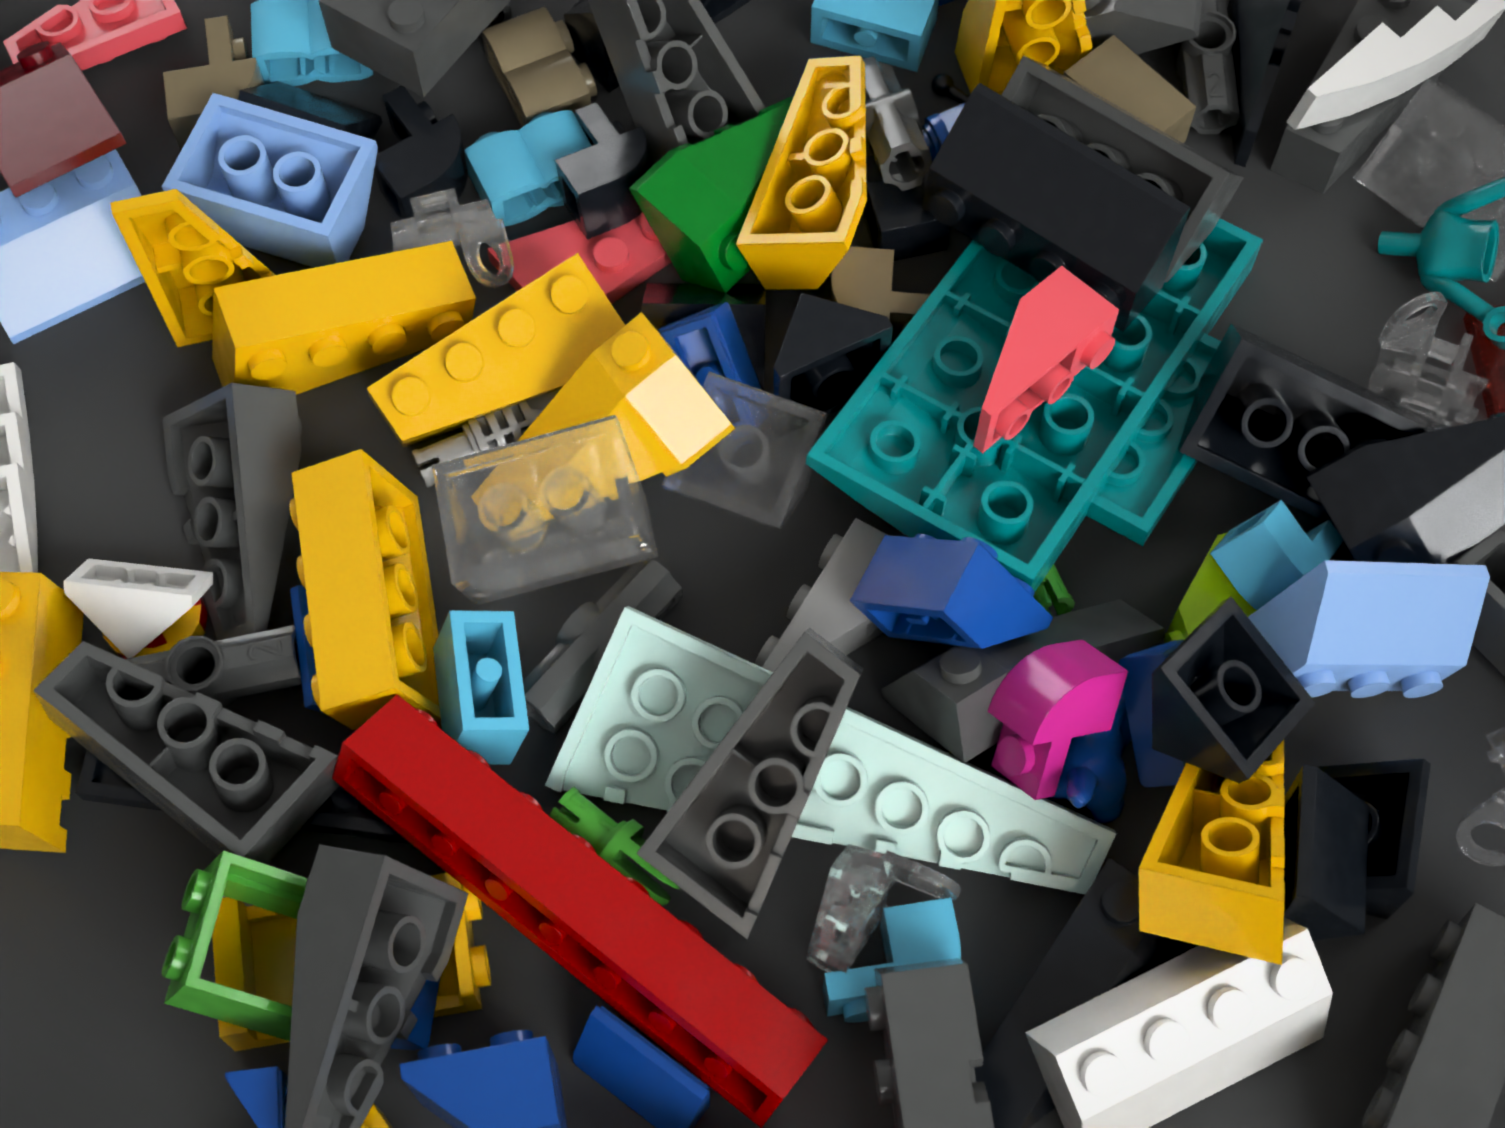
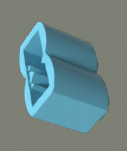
M258 0L250 4L252 58L256 57L264 84L279 81L294 87L315 80L335 83L362 80L373 75L372 69L331 47L319 0Z
M563 110L538 114L519 130L486 133L466 148L464 152L468 175L494 226L506 227L529 220L542 213L548 207L564 206L555 160L590 147L591 144L573 110Z

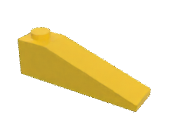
M968 0L962 13L955 55L970 94L981 83L1002 95L1023 55L1064 74V71L1089 54L1093 46L1085 18V0Z
M861 55L808 59L736 242V246L765 290L818 289L850 248L867 202L865 63Z
M177 189L110 202L112 215L177 348L212 340L213 287L275 275Z
M641 312L588 356L471 496L501 539L509 543L574 516L578 507L606 495L615 499L631 492L630 485L659 473H663L667 477L688 468L736 428L669 343Z

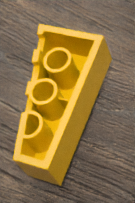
M576 253L367 387V392L402 447H406L461 428V425L466 424L468 420L479 418L488 413H494L508 406L512 407L520 402L561 389L588 356L624 327L625 324L579 254Z
M1284 740L1248 780L1241 783L1229 780L1189 763L1185 764L1139 866V931L1282 965L1285 905Z

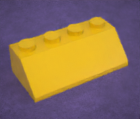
M362 449L291 472L294 498L290 500L289 510L292 521L299 531L301 555L297 558L296 567L299 579L306 589L309 614L304 617V631L314 652L316 674L312 676L311 689L317 706L321 712L350 729L357 730L398 694L415 709H421L431 715L439 728L442 729L433 647L439 634L418 496Z

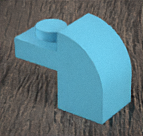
M1280 500L1229 530L1210 554L1238 593L1254 609L1258 610L1324 560H1330L1342 544L1343 539L1330 520L1305 533L1284 502Z
M952 897L883 908L880 930L887 963L824 973L822 990L827 1016L843 1014L844 1021L849 1023L868 1021L865 987L876 986L874 971L876 968L955 958L961 959L960 937Z

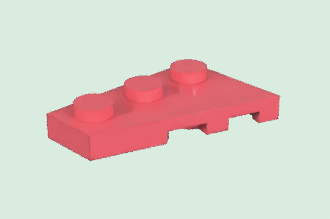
M80 0L73 6L56 5L7 38L3 43L12 63L15 64L19 62L16 56L34 44L49 42L53 46L60 42L72 55L81 71L98 64L107 63L120 55L150 43L162 41L170 35L187 29L175 0Z
M643 212L630 222L590 239L585 237L575 220L487 248L489 261L516 291H519L578 253L611 304L672 263Z

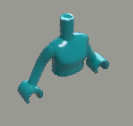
M1502 177L1442 203L1429 217L1421 233L1382 231L1378 240V252L1382 255L1416 257L1418 275L1422 286L1429 292L1451 301L1481 321L1484 333L1489 340L1499 349L1505 350V336L1497 335L1499 326L1505 323V306L1494 308L1472 291L1457 283V281L1463 280L1487 283L1491 278L1499 244L1498 222L1496 219L1471 220L1460 216L1505 197V177Z

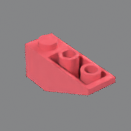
M1060 266L1019 300L980 413L973 446L982 454L1002 437L1005 440L1015 437L1026 425L1031 413L1044 401L1048 404H1053L1059 400L1070 387L1075 375L1086 366L1090 369L1098 367L1107 358L1115 345V338L1112 337V332L1119 309L1063 266Z

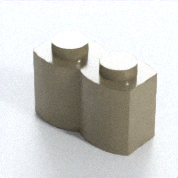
M545 7L488 27L482 32L486 58L498 84L507 96L521 128L528 124L532 118L544 112L573 110L576 116L575 110L590 105L591 97L597 95L596 84L589 67L585 62L577 65L571 55L574 52V45L563 20L554 22Z

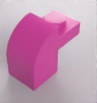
M1083 639L1047 645L1027 655L1003 679L987 711L1003 723L991 766L1034 800L1055 796L1071 739L1073 737L1111 730L1129 671Z

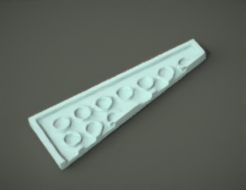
M630 606L624 607L545 786L559 792L563 790L568 791L572 787H576L580 794L604 798L603 800L620 804L626 802L667 810L668 812L773 672ZM847 707L792 837L832 845V843L871 850L875 854L891 857L897 855L938 863L942 867L957 870L963 868L1009 877L1013 881L1086 894L1099 873L1116 836V832L1110 827L1047 798L1034 800L1010 781L971 763H963L957 757Z

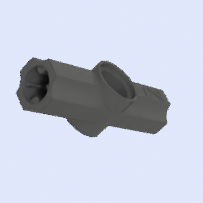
M1203 0L1199 36L1178 43L1174 67L1177 75L1182 80L1183 95L1196 106L1190 127L1196 129L1198 134H1219L1228 127L1236 126L1240 115L1232 54L1236 38V28L1234 23L1228 18L1226 0Z
M874 56L865 58L863 61L865 63L866 156L873 155L884 183L894 184L901 191L922 185L923 178L929 171L932 157L929 146H927L924 140L920 118L909 88H901L891 64L880 63Z
M640 556L596 604L586 602L571 614L557 635L554 649L523 680L528 718L543 730H549L554 734L562 728L580 708L624 607L630 606L661 621L683 597L682 587L672 577L668 569L653 558L650 560Z
M295 625L217 641L204 636H189L176 643L171 650L125 659L163 676L165 682L194 695L196 692H199L219 701L223 708L228 707L238 697L302 685ZM209 664H215L214 671L207 680L194 684V678L201 668Z

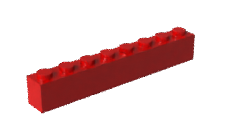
M398 694L342 742L332 776L336 783L760 1128L767 1122L827 1043L828 1039L814 1028L811 1021L802 1012L783 1004L763 988L747 968L728 960L707 943L702 934L692 924L677 919L652 899L641 883L633 878L622 875L597 855L593 846L586 839L567 831L547 815L532 796L517 791L491 770L490 765L481 755L474 751L466 750L441 730L431 715L421 709H415Z

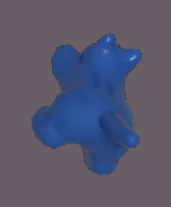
M1123 691L1111 730L1073 737L1071 739L1055 796L1047 798L1053 802L1065 799L1076 808L1086 806L1094 820L1103 824L1116 820L1120 816L1125 804L1123 796L1127 786V777L1121 757L1132 738Z

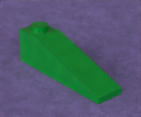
M794 95L760 110L758 116L741 124H728L714 130V136L696 144L685 143L669 150L629 188L682 281L727 293L751 269L736 246V242Z

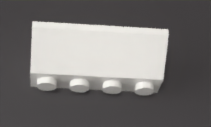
M1284 918L1282 965L1199 945L1025 1032L1064 1128H1149L1324 1038L1333 992L1308 928Z

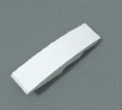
M1478 0L1456 21L1439 6H1436L1401 38L1382 22L1306 90L1286 123L1294 130L1350 116L1403 94L1443 71L1483 40L1504 12L1505 0Z
M12 362L0 365V572L38 573L35 485L29 425L21 369Z

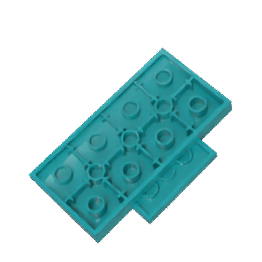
M1220 218L1208 237L1168 282H1164L1161 290L1128 328L1122 332L1114 327L1112 337L1115 338V345L1107 358L1098 367L1090 369L1086 366L1074 376L1070 387L1059 400L1053 404H1048L1044 401L1031 413L1028 422L1015 437L1010 440H1005L1002 437L983 454L973 446L981 409L1019 300L1036 287L1039 282L1033 276L1002 257L991 254L981 244L972 240L806 455V465L908 537H914L916 534L921 533L943 540L961 541L963 537H972L985 542L997 552V561L1012 576L1030 585L1034 592L1086 516L1143 546L1198 462V460L1179 452L1178 446L1200 379L1221 343L1220 340L1208 334L1251 272L1263 239Z

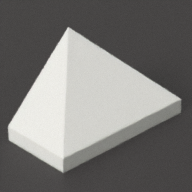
M88 558L64 580V594L127 658H132L197 603L213 585V572Z

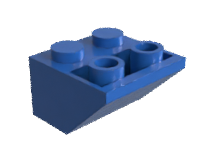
M921 533L916 534L914 537L885 535L849 600L888 637L980 649L1048 629L1053 619V616L1034 598L1035 592L1033 588L1021 579L1012 576L997 561L998 554L991 546L972 537H963L961 541L936 539Z
M530 1030L508 1031L492 1036L489 1039V1047L462 1052L461 1045L459 1044L435 1045L418 1051V1060L399 1064L401 1079L421 1105L453 1128H568L559 1067L546 1036L533 1038V1032Z

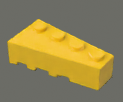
M452 241L213 287L212 360L222 387L230 383L293 390L296 391L297 395L433 346L472 321L476 296Z
M0 572V849L66 853L67 830L60 826L62 801L70 799L72 774L64 769L66 739L71 736L49 719L33 690L82 642L84 613L64 594L62 588L42 573Z

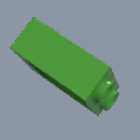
M224 850L204 870L196 869L190 877L182 899L181 909L190 912L184 936H175L168 949L162 968V977L171 979L164 1004L290 1041L292 1006L201 979L200 976L223 896L297 919L308 878Z

